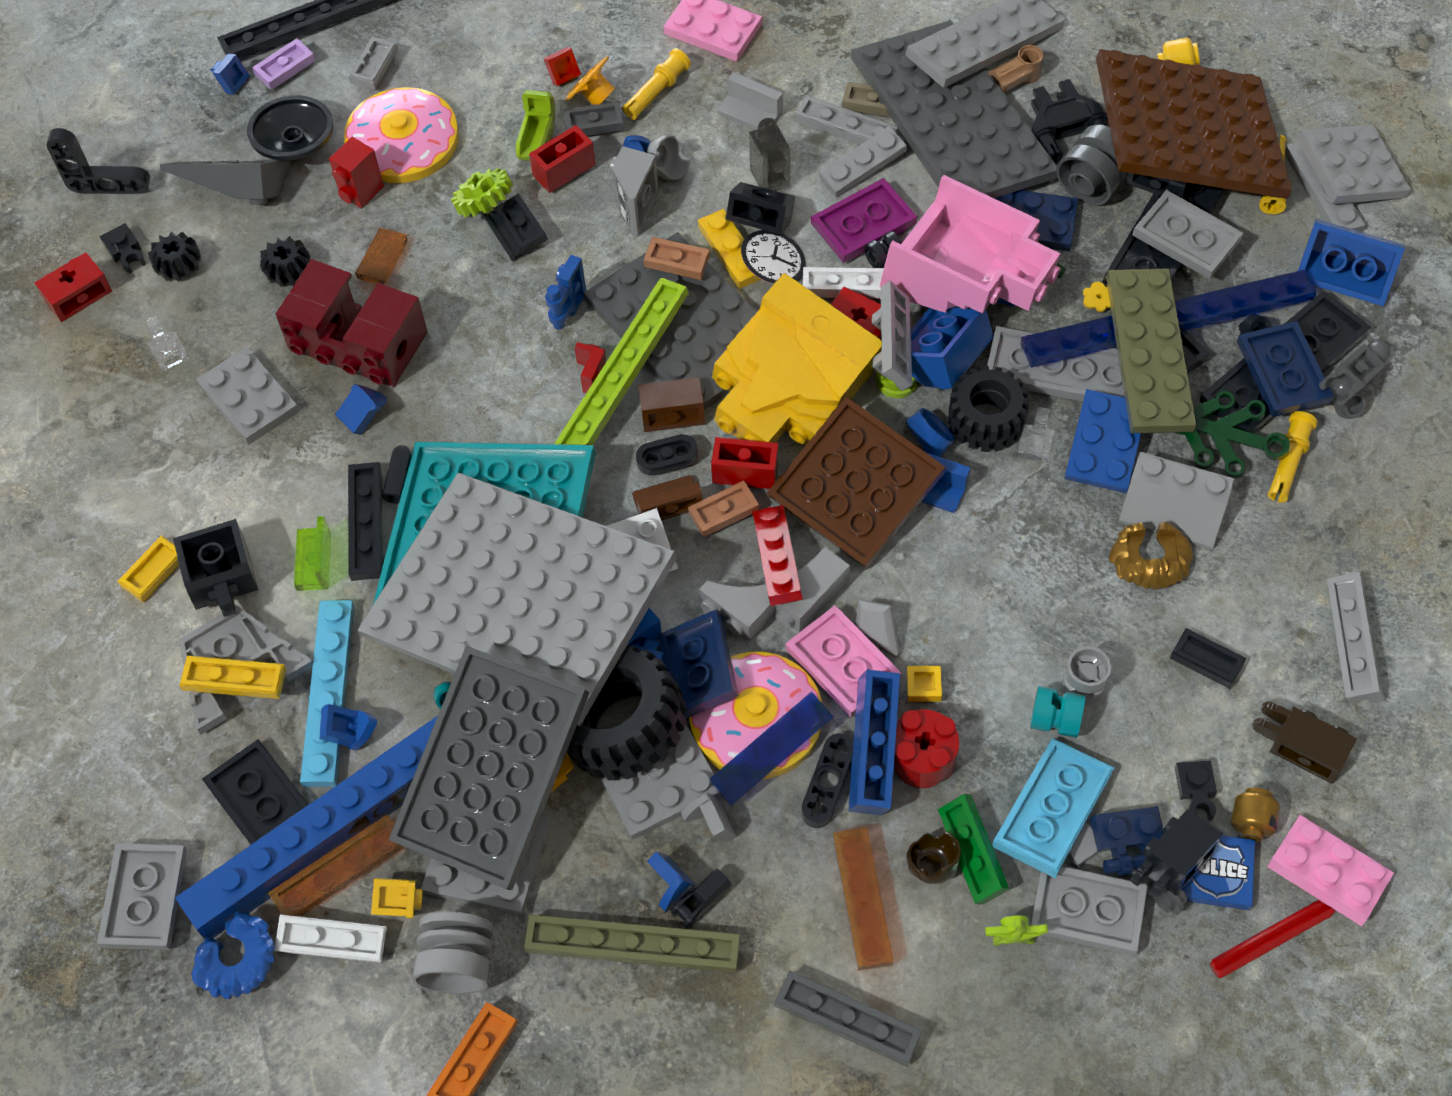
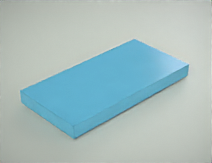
M1052 738L996 835L992 847L1056 879L1111 778L1115 767Z

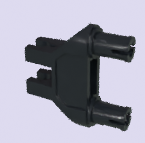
M1070 79L1059 82L1058 86L1062 92L1057 93V101H1052L1044 86L1033 89V95L1036 99L1031 100V106L1037 116L1031 131L1048 155L1052 156L1055 163L1063 158V152L1060 150L1056 140L1083 133L1087 127L1092 125L1110 127L1108 125L1106 109L1098 102L1078 94Z

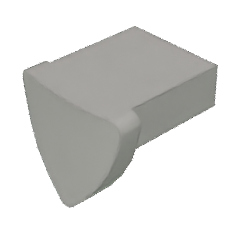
M711 793L703 794L681 811L685 822L704 817L712 835L724 843L736 837L720 800Z

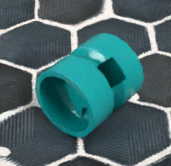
M1038 686L1030 729L1049 732L1052 728H1055L1059 735L1077 738L1086 695L1066 692L1061 696L1056 689Z

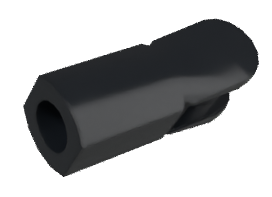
M399 445L392 451L390 469H388L381 494L386 502L399 504L412 456L410 449L405 445Z
M715 868L695 889L673 907L671 914L674 917L678 915L684 921L683 926L689 929L732 886L731 882L719 869ZM694 900L700 905L695 911L688 906Z

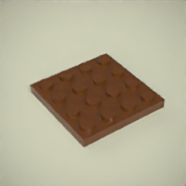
M845 397L767 494L779 505H783L787 511L867 569L944 475L946 468L851 399Z

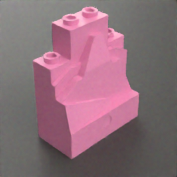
M943 175L935 201L903 243L891 242L879 287L881 288L882 285L891 281L910 298V302L941 312H946V309L958 306L962 309L970 307L983 314L990 303L994 305L999 297L1029 311L1035 301H1042L1048 289L1047 283L1053 284L1061 269L1057 266L1061 253L1037 243L1040 234L1036 232L1040 220Z

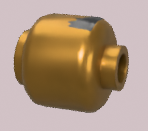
M1247 788L1245 792L1238 794L1234 800L1231 825L1236 831L1241 833L1243 839L1261 842L1263 837L1275 834L1278 826L1280 804L1268 790Z

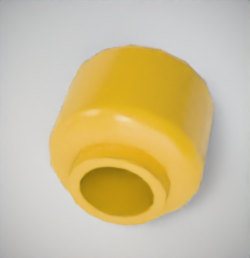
M1188 37L1165 42L1163 44V52L1157 53L1158 59L1161 60L1169 59L1178 63L1200 65L1197 43H1192V40Z

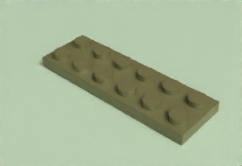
M1169 269L1108 270L1106 280L1130 433L1194 432L1196 421Z

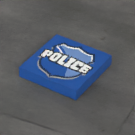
M1222 836L1215 854L1182 889L1187 897V901L1250 910L1253 902L1255 840Z

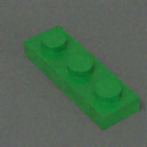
M962 794L939 808L938 812L945 830L951 833L960 843L962 851L960 867L974 903L983 905L1009 890L972 795Z

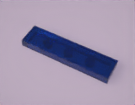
M811 691L709 779V782L728 804L732 806L831 721L834 716Z

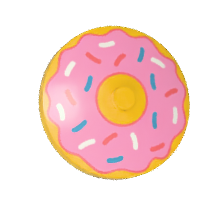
M402 87L379 92L359 104L351 113L345 125L344 142L353 136L374 149L383 182L407 183L432 175L450 160L458 145L459 130L455 114L445 100L427 90Z
M745 652L730 656L739 696L689 717L691 733L704 757L713 766L729 775L742 779L762 780L788 773L808 758L820 738L823 724V705L819 690L805 670L793 661L780 655L768 652Z

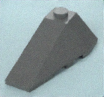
M257 159L255 161L241 162L239 160H229L214 163L212 161H188L160 164V170L236 199H250V204L252 205L267 204L268 198L279 197L291 167V161Z

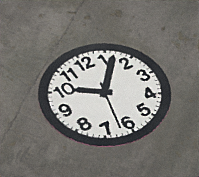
M758 230L749 234L742 243V259L747 268L758 278L774 284L783 273H786L796 281L803 275V267H806L804 254L801 248L788 236Z

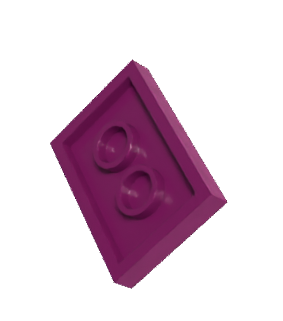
M882 178L812 215L811 224L840 260L845 263L862 254L866 243L872 240H880L881 236L889 231L899 234L917 224V216L890 184Z

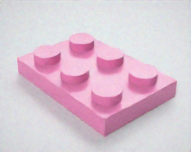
M681 0L663 26L664 34L737 62L761 27L762 16L719 0Z
M836 605L785 643V649L850 718L856 714L858 678L866 669L900 673L901 679V672Z
M1299 815L1267 866L1360 926H1363L1394 874L1388 868L1302 815Z

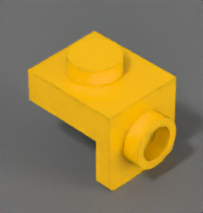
M374 878L371 915L413 918L415 910H421L423 889H416L417 880Z

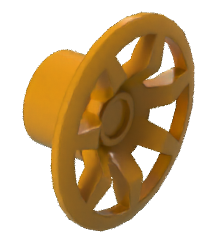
M608 56L601 59L581 78L566 95V102L577 93H582L592 105L601 104L609 96L615 87L601 73L602 67L609 59Z

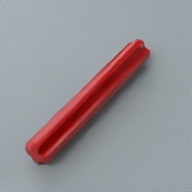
M1317 900L1213 958L1210 962V967L1218 978H1223L1330 918L1335 913V909Z

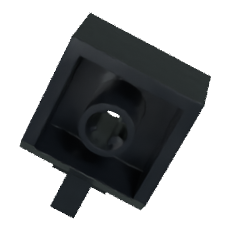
M236 519L173 538L183 582L195 610L218 603L224 617L237 613L233 598L259 590L246 540Z

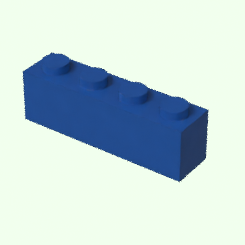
M866 669L858 678L848 812L882 816L891 809L900 673Z

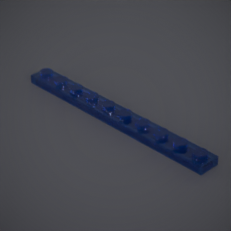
M1300 270L1174 301L1179 329L1182 331L1310 301L1315 298L1317 291L1305 270ZM1112 315L1023 336L1020 343L1031 368L1117 347Z

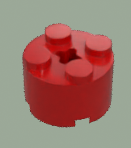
M932 710L906 711L897 721L894 771L905 784L916 788H931L947 779L954 771L959 750V735L954 721Z

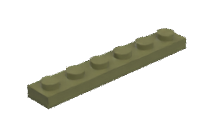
M529 914L524 950L525 953L737 973L740 934Z

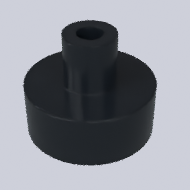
M1252 314L1240 323L1239 331L1240 334L1272 327V324L1267 317Z

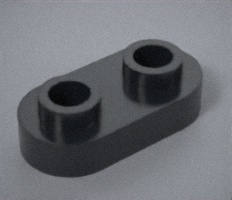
M684 434L645 443L636 452L637 467L646 475H658L688 467L698 457L696 441L691 436ZM680 452L687 453V455L679 456L677 454ZM650 460H656V461H657L656 463H653V464L647 463V462L650 461Z

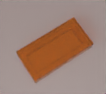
M379 228L355 272L357 279L385 285L408 242L407 236L402 233Z

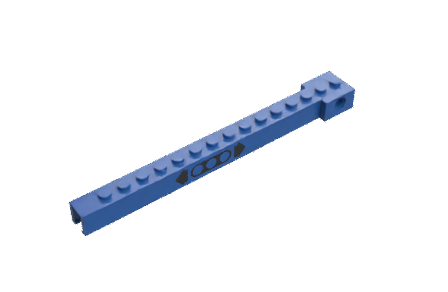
M650 608L646 611L627 646L636 644L643 647L646 639L656 642L659 640L658 634L662 633L660 619ZM438 716L176 896L175 899L204 940L206 937L215 938L226 930L225 921L231 920L235 912L251 913L403 805Z

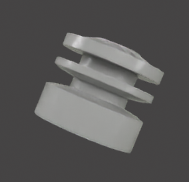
M435 912L422 916L419 919L418 929L421 934L417 936V946L424 951L415 955L412 975L413 983L430 991L450 994H469L485 990L488 987L490 962L482 955L488 954L492 949V943L489 939L493 937V923L480 916L462 912Z

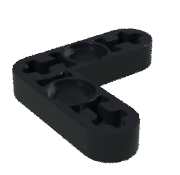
M54 128L49 132L46 144L47 149L65 186L69 190L81 194H143L147 192L150 174L145 169L136 166H89L76 136L71 131L64 128Z

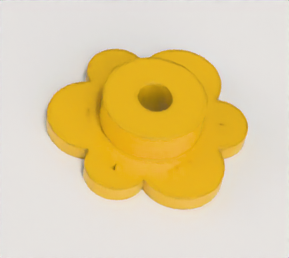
M1094 282L1090 288L1083 290V305L1086 308H1095L1098 312H1104L1106 308H1111L1108 287H1105L1103 283Z

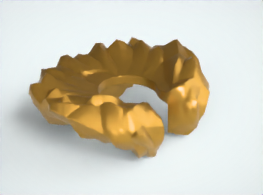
M1167 521L1160 522L1156 531V539L1163 547L1165 553L1162 559L1144 560L1141 557L1139 547L1146 533L1143 523L1138 522L1127 525L1118 533V539L1110 551L1109 561L1114 563L1116 574L1120 580L1125 579L1129 583L1133 582L1136 587L1142 586L1145 589L1152 588L1153 590H1158L1159 588L1166 589L1169 585H1175L1177 581H1183V576H1188L1189 565L1193 559L1192 547L1188 539L1183 536L1182 531L1175 528Z

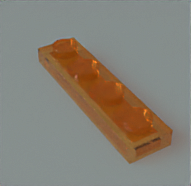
M385 815L268 892L281 914L302 916L403 849L404 846L389 840L394 823L388 815Z
M866 827L833 832V842L858 971L892 966L894 960L868 829Z

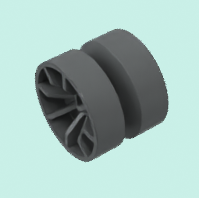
M1104 125L1087 127L1076 140L1073 147L1068 150L1058 163L1056 169L1058 180L1063 188L1072 197L1078 198V200L1089 205H1101L1107 202L1119 184L1128 175L1127 172L1118 171L1110 127Z

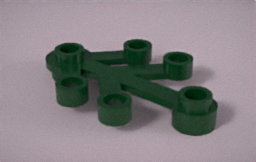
M1221 391L1216 395V398L1193 407L1196 421L1194 432H1174L1178 435H1185L1195 454L1194 461L1196 466L1200 469H1208L1214 462L1212 451L1204 447L1197 431L1211 436L1225 462V473L1228 477L1234 479L1244 474L1245 465L1240 458H1237L1229 441L1262 450L1266 457L1276 461L1285 458L1289 453L1290 442L1284 434L1275 432L1267 437L1233 428L1248 420L1259 421L1265 416V405L1259 400H1252L1246 407L1215 422L1203 419L1217 410L1228 412L1234 407L1235 399L1233 394L1229 391ZM1227 397L1231 402L1223 406L1219 403V400ZM1257 406L1262 411L1260 414L1253 415L1249 410ZM1278 444L1282 447V451L1274 453L1270 450V447ZM1206 454L1210 457V460L1207 463H1201L1198 457ZM1231 464H1238L1241 469L1238 472H1231L1229 466Z

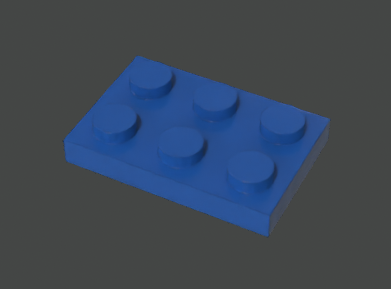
M1086 389L1064 479L1127 493L1141 433H1130L1124 397Z

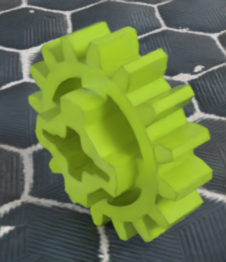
M490 168L485 173L478 171L472 174L471 178H468L464 184L458 186L460 190L453 192L454 197L451 198V202L459 215L463 214L464 217H468L471 213L474 217L480 211H483L485 214L494 210V207L498 206V202L506 199L505 195L512 192L511 187H513V183L505 169L500 170V168H496L492 172Z

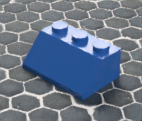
M1315 219L1295 280L1384 306L1405 246L1401 243Z
M955 306L946 309V312L929 308L910 330L912 377L925 387L943 390L952 389L954 383L959 381V377L965 374L994 338L987 310L985 309L982 314L970 307L962 309Z

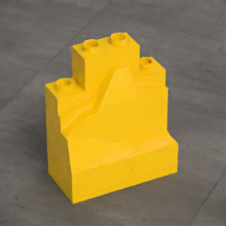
M783 273L762 297L759 311L731 341L725 352L714 363L711 378L715 380L720 388L730 390L729 394L717 406L714 421L722 431L728 434L732 433L741 440L775 443L787 431L794 441L807 445L845 397L852 399L875 370L873 368V358L882 351V341L789 275Z

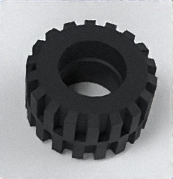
M982 366L980 371L973 368L969 370V375L962 374L959 377V381L953 385L948 411V424H951L953 435L958 434V441L962 444L968 442V447L973 450L976 447L982 448L981 452H988L989 448H993L994 451H1000L1002 445H1005L1007 448L1013 445L1014 439L1018 440L1021 437L1022 431H1024L1029 408V393L1027 388H1022V380L1020 378L1014 379V373L1010 371L1004 373L1002 368L996 366L995 370H990L989 366ZM992 404L1000 408L1002 412L998 414H985L975 409L974 406Z

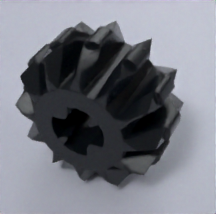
M172 231L168 237L159 235V242L151 243V251L148 252L154 272L158 276L162 275L166 281L174 277L179 282L180 278L184 275L190 278V271L199 270L198 262L201 261L200 251L196 241L192 237H187L184 232L179 233L177 236Z
M289 236L285 241H282L277 237L276 243L267 242V250L260 251L261 270L270 283L277 282L282 287L286 282H289L294 286L295 280L300 277L311 259L310 253L301 240L294 241Z

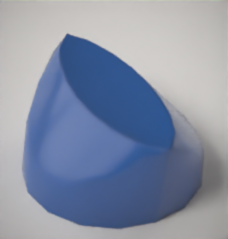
M920 408L906 420L909 430L927 453L941 457L955 440L948 426L937 415L925 408Z

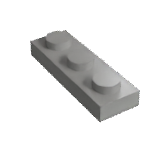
M888 126L819 172L820 179L837 198L907 152V145Z

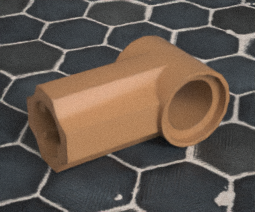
M1034 45L1023 46L1019 50L1017 57L989 71L988 74L993 77L1003 93L1021 83H1034L1041 74L1043 52Z

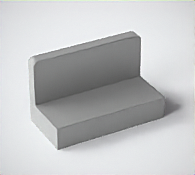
M733 72L728 78V95L719 106L718 114L758 132L767 134L783 112V93Z

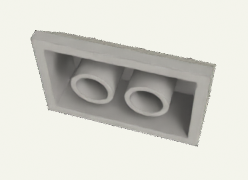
M1140 452L1118 523L1130 525L1141 522L1147 532L1156 534L1159 523L1167 521L1182 531L1183 536L1188 539L1190 544L1212 550L1225 513L1234 478Z

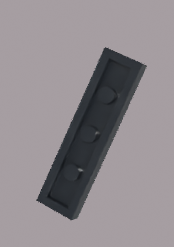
M380 462L348 465V575L351 581L378 579L383 567L382 468Z

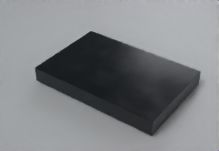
M259 739L202 778L205 785L250 845L309 805Z

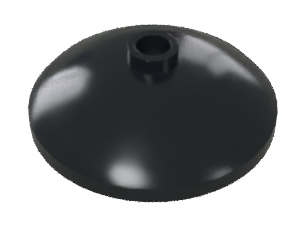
M301 95L284 96L265 103L254 112L247 125V136L253 149L262 156L279 161H294L306 158L320 150L331 138L334 122L330 110L321 101Z

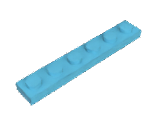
M323 600L319 603L300 779L303 787L337 786L341 745L319 739L321 709L327 704L343 708L345 706L354 615L352 600Z

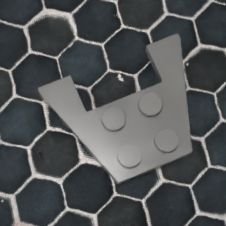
M237 605L235 606L236 614L226 617L221 614L179 639L184 665L187 656L264 662L272 657L275 663L285 665L287 669L285 678L288 682L313 668V663L308 656L298 652L290 643L283 638L280 639L269 631L268 627ZM190 691V703L193 707L195 718L194 725L200 735L227 719L211 693Z

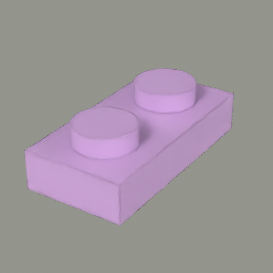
M296 38L252 68L255 76L270 90H273L316 60L314 53Z

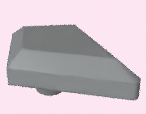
M859 600L855 626L872 643L895 656L900 654L892 605Z

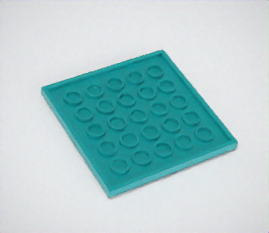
M415 442L373 605L457 473L583 518L596 456L594 446Z

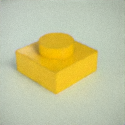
M907 666L908 702H941V666Z

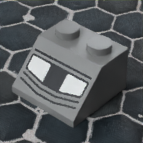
M622 146L618 156H614L610 164L609 172L613 175L612 192L615 193L616 206L632 235L638 236L659 193L656 155Z

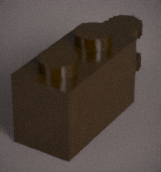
M1269 701L1263 703L1260 708L1262 713L1283 725V727H1280L1263 718L1255 719L1252 723L1255 732L1274 741L1270 753L1333 784L1341 772L1357 738L1350 735L1347 730L1340 726H1332L1318 719L1314 713L1308 710H1300L1293 706L1290 711Z

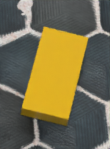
M161 535L117 581L120 587L144 603L179 566L175 545Z

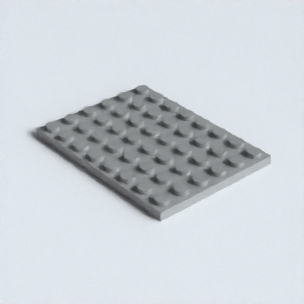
M457 473L357 631L367 639L452 674L456 672L465 647L469 646L585 689L590 693L577 724L580 726L678 557L675 551Z

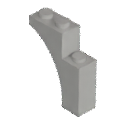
M824 547L807 565L797 571L803 600L770 606L766 584L736 587L721 585L707 580L699 589L700 607L705 613L716 609L722 615L726 628L737 637L741 635L748 641L774 615L782 626L788 629L793 628L799 633L849 581L850 565Z

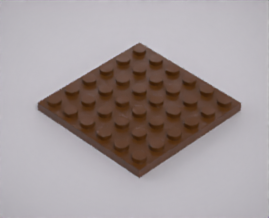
M1099 49L1096 62L1118 171L1288 198L1292 188L1261 77L1253 74L1230 72L1226 69L1206 68L1198 64L1178 63L1169 59L1161 60L1149 58L1145 55L1126 54L1118 50Z

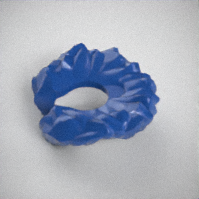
M235 912L231 920L225 921V929L229 936L242 941L245 948L242 960L234 966H226L220 958V951L224 948L223 943L212 937H206L196 950L194 967L191 973L193 982L198 987H202L203 990L209 991L213 997L217 998L221 995L225 999H231L232 996L238 998L243 993L249 994L254 988H258L262 981H265L266 974L271 971L272 962H274L273 951L275 947L274 941L268 932V923L260 917L250 916L248 912Z

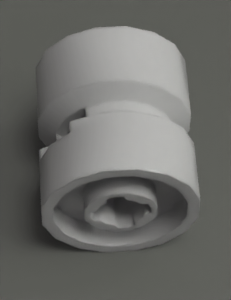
M1091 646L1080 647L1074 650L1068 658L1061 684L1063 693L1071 692L1086 695L1085 705H1091L1099 701L1104 694L1112 668L1110 659L1105 652Z

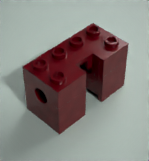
M311 259L275 313L288 349L297 355L304 354L315 358L321 364H331L342 368L348 374L364 376L375 384H385L394 388L428 333L419 297L377 283L362 307L354 302L348 283L352 278L350 272Z

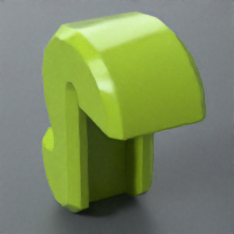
M526 89L522 94L525 115L516 141L515 152L519 160L530 161L529 153L550 141L553 136L555 100L550 92Z

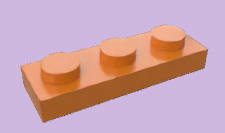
M486 1002L426 1096H473L518 1024L517 1019Z

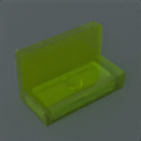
M317 516V528L297 529L294 587L296 591L324 590L329 588L331 532L324 516Z

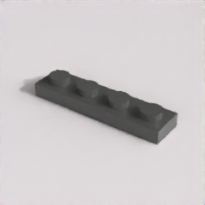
M790 970L775 1000V1007L908 1067L922 1035L921 1029Z

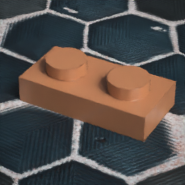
M652 237L643 259L644 267L701 280L710 258V250Z
M742 481L689 506L688 513L704 538L752 515V511L759 510V503L745 481Z

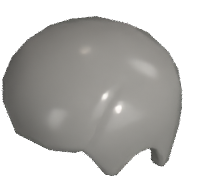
M672 134L659 135L650 143L647 153L656 155L657 177L666 180H680L687 173L690 158L683 153L685 144Z

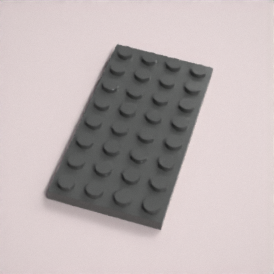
M951 20L851 50L852 61L866 82L872 86L881 104L885 105L887 113L938 188L942 176L946 175L992 198H997L1057 178L1056 164L993 77L988 74L986 68L943 88L906 56L907 46L953 25Z

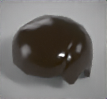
M947 831L943 832L941 836H932L926 832L918 841L910 845L906 853V861L910 873L928 884H940L954 877L961 862L962 851L960 843Z

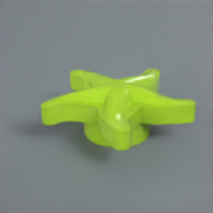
M1020 915L1002 918L1000 926L985 928L986 936H994V946L1011 943L1034 944V937L1048 933L1047 924L1031 926L1029 925L1028 917Z

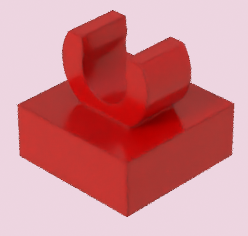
M566 47L543 58L552 83L556 86L581 75L572 48Z

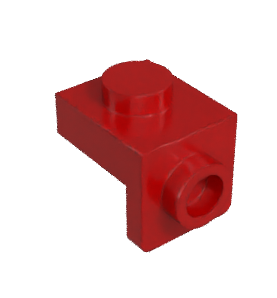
M577 342L575 346L576 361L578 364L584 365L580 378L582 391L587 393L607 362L604 349L594 344L586 345Z

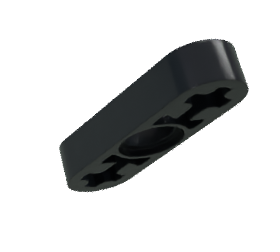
M833 734L826 740L804 797L802 819L812 828L825 827L831 821L850 770L853 740L845 734ZM839 745L845 746V753L840 754L838 766L832 764L834 749H837ZM832 773L837 777L838 783L832 788H825L820 785L818 779L822 774ZM820 795L824 797L822 808L824 813H819L818 817H813L811 809L816 807Z

